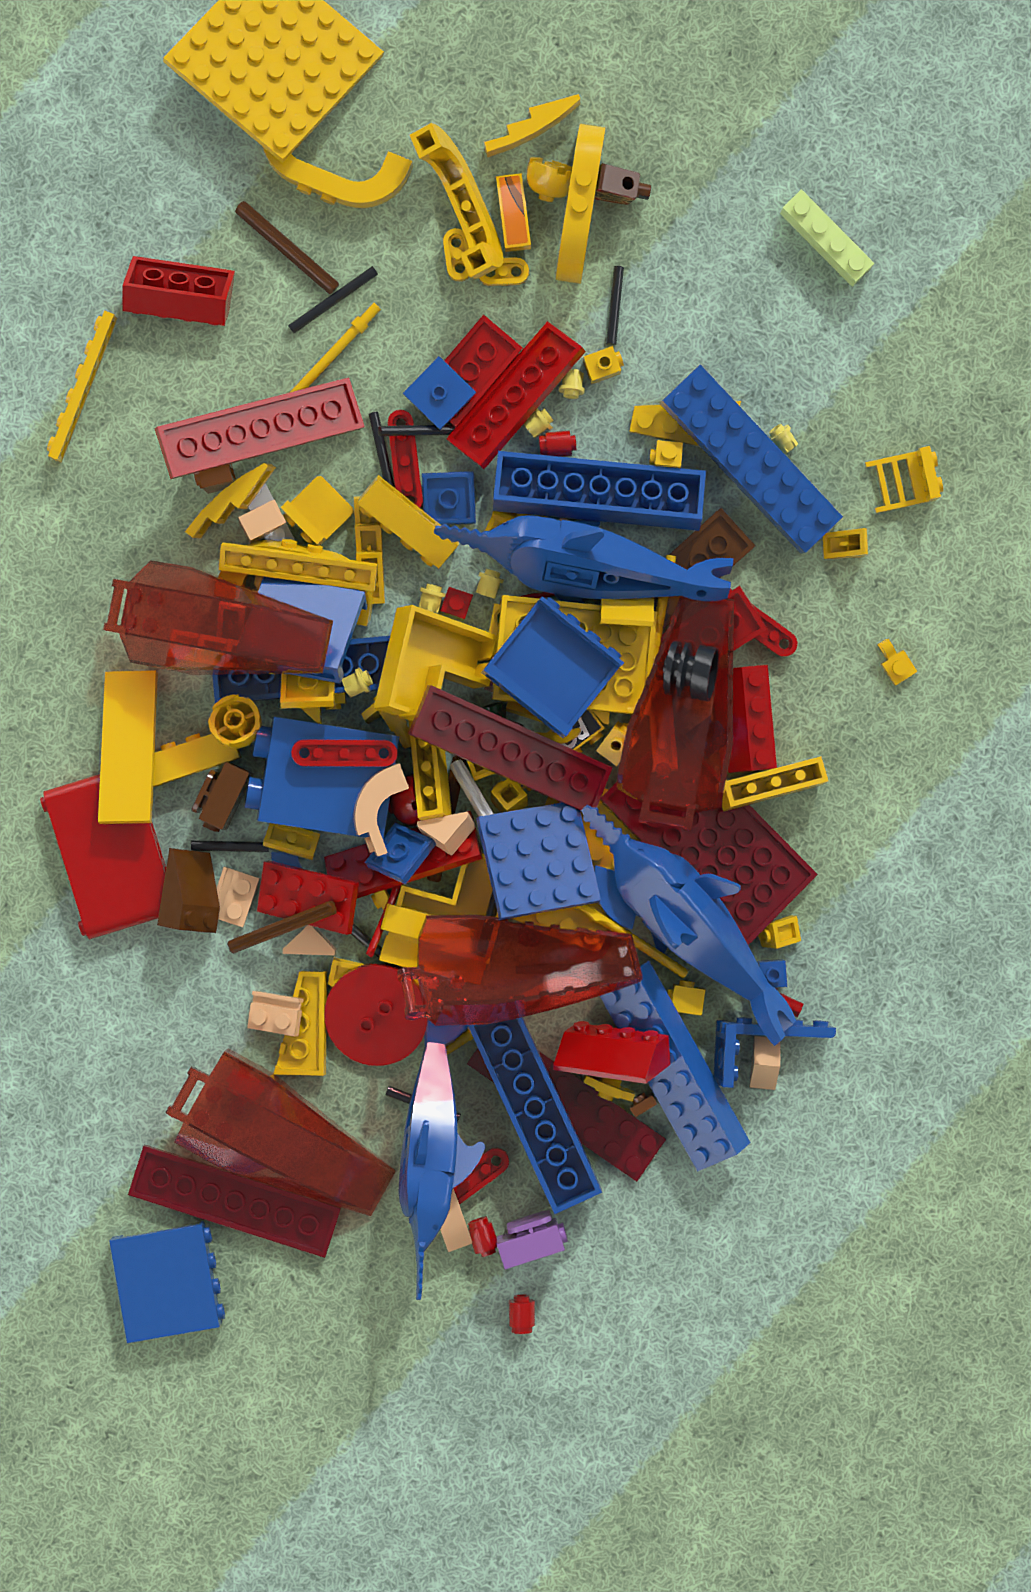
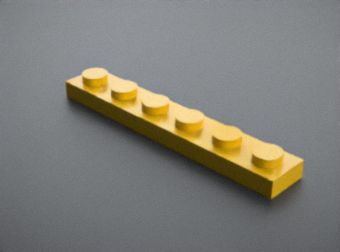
M105 310L103 315L98 316L94 325L95 336L93 341H88L84 354L87 355L83 365L80 364L75 374V379H77L74 389L70 388L65 401L68 403L65 413H60L56 423V427H59L56 436H52L47 445L48 456L61 463L118 319L114 314Z
M223 542L220 548L219 570L374 592L378 564Z

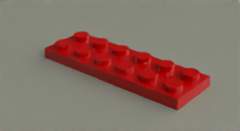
M547 321L446 439L478 466L485 469L496 457L498 451L502 450L586 351L581 345Z
M470 810L466 811L469 813L470 817L474 821L472 812ZM476 826L452 856L435 845L408 882L483 859ZM418 827L411 829L422 834ZM366 844L324 857L327 875L359 883L357 899L404 884L368 868L365 861L371 853Z

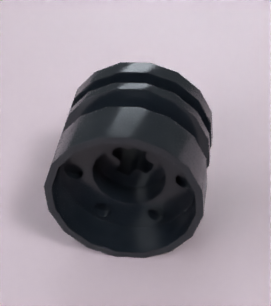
M673 641L663 667L664 694L673 695L676 689L677 696L683 697L687 686H689L691 699L709 702L712 698L717 679L719 648L700 645L696 655L693 656L691 643H685L682 650V643L680 641Z

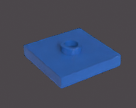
M440 356L403 392V395L439 430L476 394V391Z
M474 471L422 473L423 511L440 525L476 524Z
M395 823L383 838L388 853L376 856L375 852H372L365 861V864L368 868L406 884L435 847L436 843L430 837Z

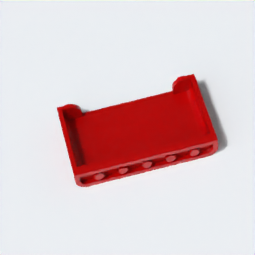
M100 774L43 791L44 797L40 798L44 812L49 813L81 921H78L82 936H87L89 940L158 919L166 873V864L153 822L100 824L98 822Z

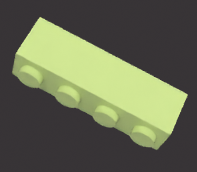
M802 189L782 208L780 214L852 287L875 264Z

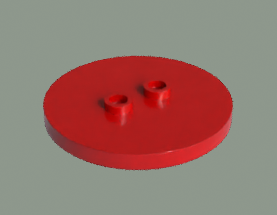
M385 964L361 965L346 972L332 987L326 1000L324 1012L326 1029L334 1045L350 1059L371 1066L390 1065L409 1056L421 1043L427 1029L429 1016L425 995L416 981L404 971Z

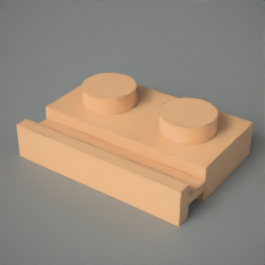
M224 866L217 885L220 904L218 919L244 927L260 878Z
M252 991L253 1002L250 1005L247 1028L290 1036L299 1035L302 998Z

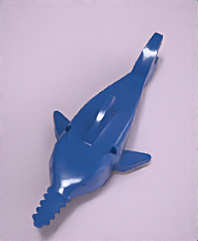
M527 515L518 516L490 531L479 532L477 529L470 531L466 527L459 529L455 525L449 527L447 524L437 525L434 529V534L438 535L442 540L449 539L451 542L469 545L472 549L478 548L481 552L490 555L511 574L517 576L524 585L535 590L553 593L560 601L586 604L584 598L632 599L684 596L700 601H718L728 598L731 582L718 577L731 573L734 558L708 559L693 565L687 570L629 539L599 528V521H559L553 518Z
M589 805L584 806L581 810L584 816L583 821L590 822V829L597 830L596 836L603 838V845L610 846V852L614 857L616 887L624 902L638 917L643 918V924L651 931L655 948L662 953H665L667 948L697 970L749 1000L757 1023L770 1042L775 1046L782 1041L785 1036L784 1031L795 1023V1016L783 996L768 983L736 922L720 899V897L738 893L741 890V886L738 883L714 874L700 875L681 856L672 854L664 848L631 839L630 835L622 834L621 828H615L613 821H607L605 814H599L598 808H593Z
M436 1001L428 1017L427 1029L424 1035L425 1047L407 1113L398 1190L402 1212L406 1217H409L414 1237L417 1270L416 1300H421L424 1252L432 1243L447 1218L450 1210L452 1189L461 1184L472 1173L485 1150V1144L480 1141L473 1146H467L457 1133L455 1095L446 1052V1046L453 1043L465 1032L468 1027L467 1021L474 1018L479 1005L468 1004L459 1018L451 1022L446 1018L445 1001Z

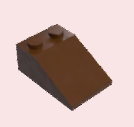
M169 848L157 925L176 930L216 933L220 904L211 854L208 852Z

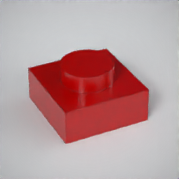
M448 587L440 611L465 620L473 594Z

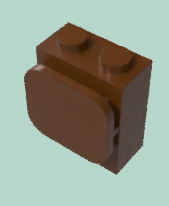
M225 762L220 774L215 770L209 772L191 810L194 813L201 812L198 819L204 821L203 827L214 832H219L220 829H228L246 792L249 777H253L254 773L230 762Z

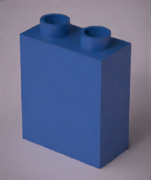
M272 717L271 727L261 726L257 731L256 740L254 741L253 756L266 758L263 779L249 777L244 808L258 810L256 820L261 822L365 838L369 837L368 833L361 835L356 833L354 826L356 799L364 784L374 774L389 766H301L292 759L291 749L299 740H388L397 749L399 736ZM301 748L299 751L302 758L308 757L309 750ZM382 748L379 750L381 758L388 756L387 749ZM390 796L382 802L377 813V825L382 839L384 838Z

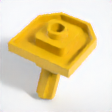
M375 703L361 713L367 724L382 716L391 732L399 736V742L402 747H411L410 735L408 734L409 727L406 724V719L398 717L399 715H392L374 709Z
M584 1075L583 1082L599 1091L597 1096L612 1101L614 1097L631 1102L634 1099L635 1093L633 1090L620 1086L622 1080Z

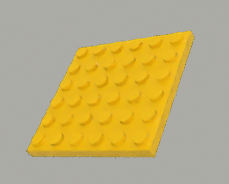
M218 0L163 57V62L283 163L382 58L384 51L324 0Z

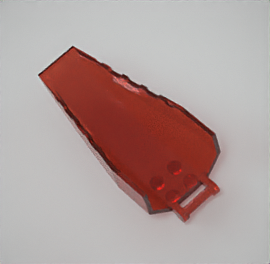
M150 560L129 582L113 579L112 581L114 589L107 623L104 622L103 630L119 633L130 663L189 675L323 673L333 620L276 599L217 574L188 566ZM124 589H126L127 594L121 624L117 625Z
M680 596L670 620V625L665 632L653 667L646 679L640 699H638L627 726L617 774V789L642 803L640 823L647 824L649 821L682 827L684 831L691 832L695 813L722 808L733 746L734 599L700 601ZM673 641H680L682 643V650L685 643H691L693 656L696 655L700 645L719 648L717 679L712 698L709 702L691 699L689 686H687L683 697L677 696L676 689L673 695L664 694L663 667ZM650 806L686 811V816L681 817L650 811Z
M426 915L418 935L417 967H404L397 971V977L402 984L406 1005L404 1014L406 1020L412 1021L425 1017L435 1026L482 1025L530 1016L605 995L639 983L643 979L632 934L604 930L593 931L577 927L576 930L560 928V925L551 924L550 927L534 925V922L525 921L524 924L508 922V919L499 920V917L483 915ZM418 979L423 1005H416L412 980Z
M229 1048L223 1052L210 1075L196 1067L190 1066L185 1083L172 1106L169 1105L165 1112L169 1116L183 1122L174 1143L217 1167L361 1214L368 1216L373 1214L396 1172L393 1167L369 1148L365 1147L354 1136H351L335 1121L298 1094L296 1090L277 1075H274L273 1072ZM200 1080L205 1084L187 1114L181 1110L197 1081Z

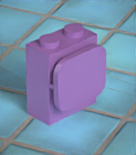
M550 1210L513 1220L507 1223L508 1233L497 1236V1247L504 1269L564 1251V1243L568 1242L564 1224H558L556 1218L552 1219Z

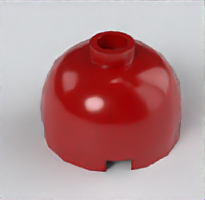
M414 774L405 776L409 789L390 796L388 811L390 814H394L396 819L403 824L416 826L417 822L421 820L418 818Z

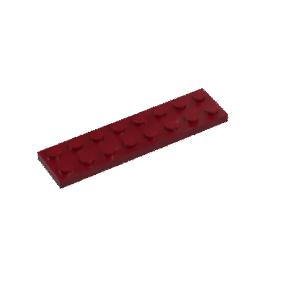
M427 685L408 733L415 738L580 811L586 805L597 808L613 768L432 685Z
M477 1048L467 1062V1065L493 1082L482 1055ZM539 1051L581 1144L637 1182L666 1141V1138L613 1101L597 1096L598 1091L585 1084L574 1074L553 1070L554 1061Z
M145 1144L143 1145L128 1192L129 1196L323 1258L327 1255L342 1208Z

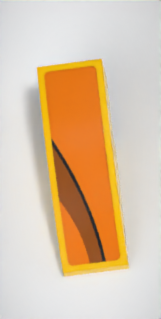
M522 173L496 176L505 252L531 249Z

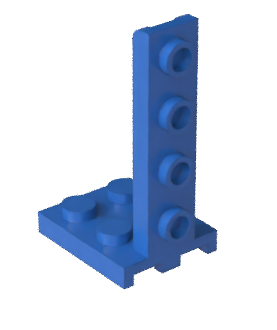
M737 1017L736 1022L716 1020L713 1076L718 1085L722 1087L734 1088V1081L738 1080V1066H735V1055L739 1054L740 1043L736 1039V1034L765 1035L758 1023L752 1022V1018ZM796 1019L795 1023L784 1031L785 1036L833 1038L836 1035V1028L828 1026L829 1021L813 1020V1025H804L803 1020Z

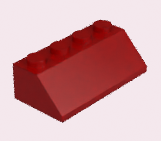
M133 256L122 285V311L153 315L160 318L180 319L186 322L194 321L214 326H225L230 310L235 271Z
M768 665L718 670L715 684L718 721H721L729 733L725 736L730 742L728 746L721 750L723 773L777 768Z
M578 1021L564 1031L553 1064V1070L646 1084L670 1065L669 1035L658 1034L657 1031L653 1030L641 1032L635 1031L632 1027L620 1029L612 1028L609 1024L591 1025L587 1021Z

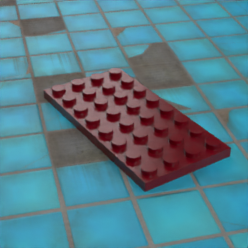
M675 729L678 772L652 773L649 749L600 798V801L640 842L664 848L672 854L681 856L700 875L714 874L738 883L741 886V890L738 893L720 897V899L730 912L749 945L818 874L750 805L723 811L716 786L726 780Z

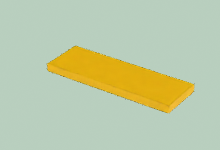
M156 670L105 672L98 822L100 824L152 823L158 682Z

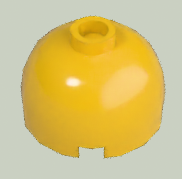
M530 157L526 177L531 189L539 194L538 198L543 201L553 202L554 198H564L567 196L573 166L553 160L552 162L545 161L543 164V158Z
M232 694L223 697L214 704L208 724L211 733L218 742L229 748L239 749L250 745L256 740L257 731L262 726V718L258 707L251 699Z

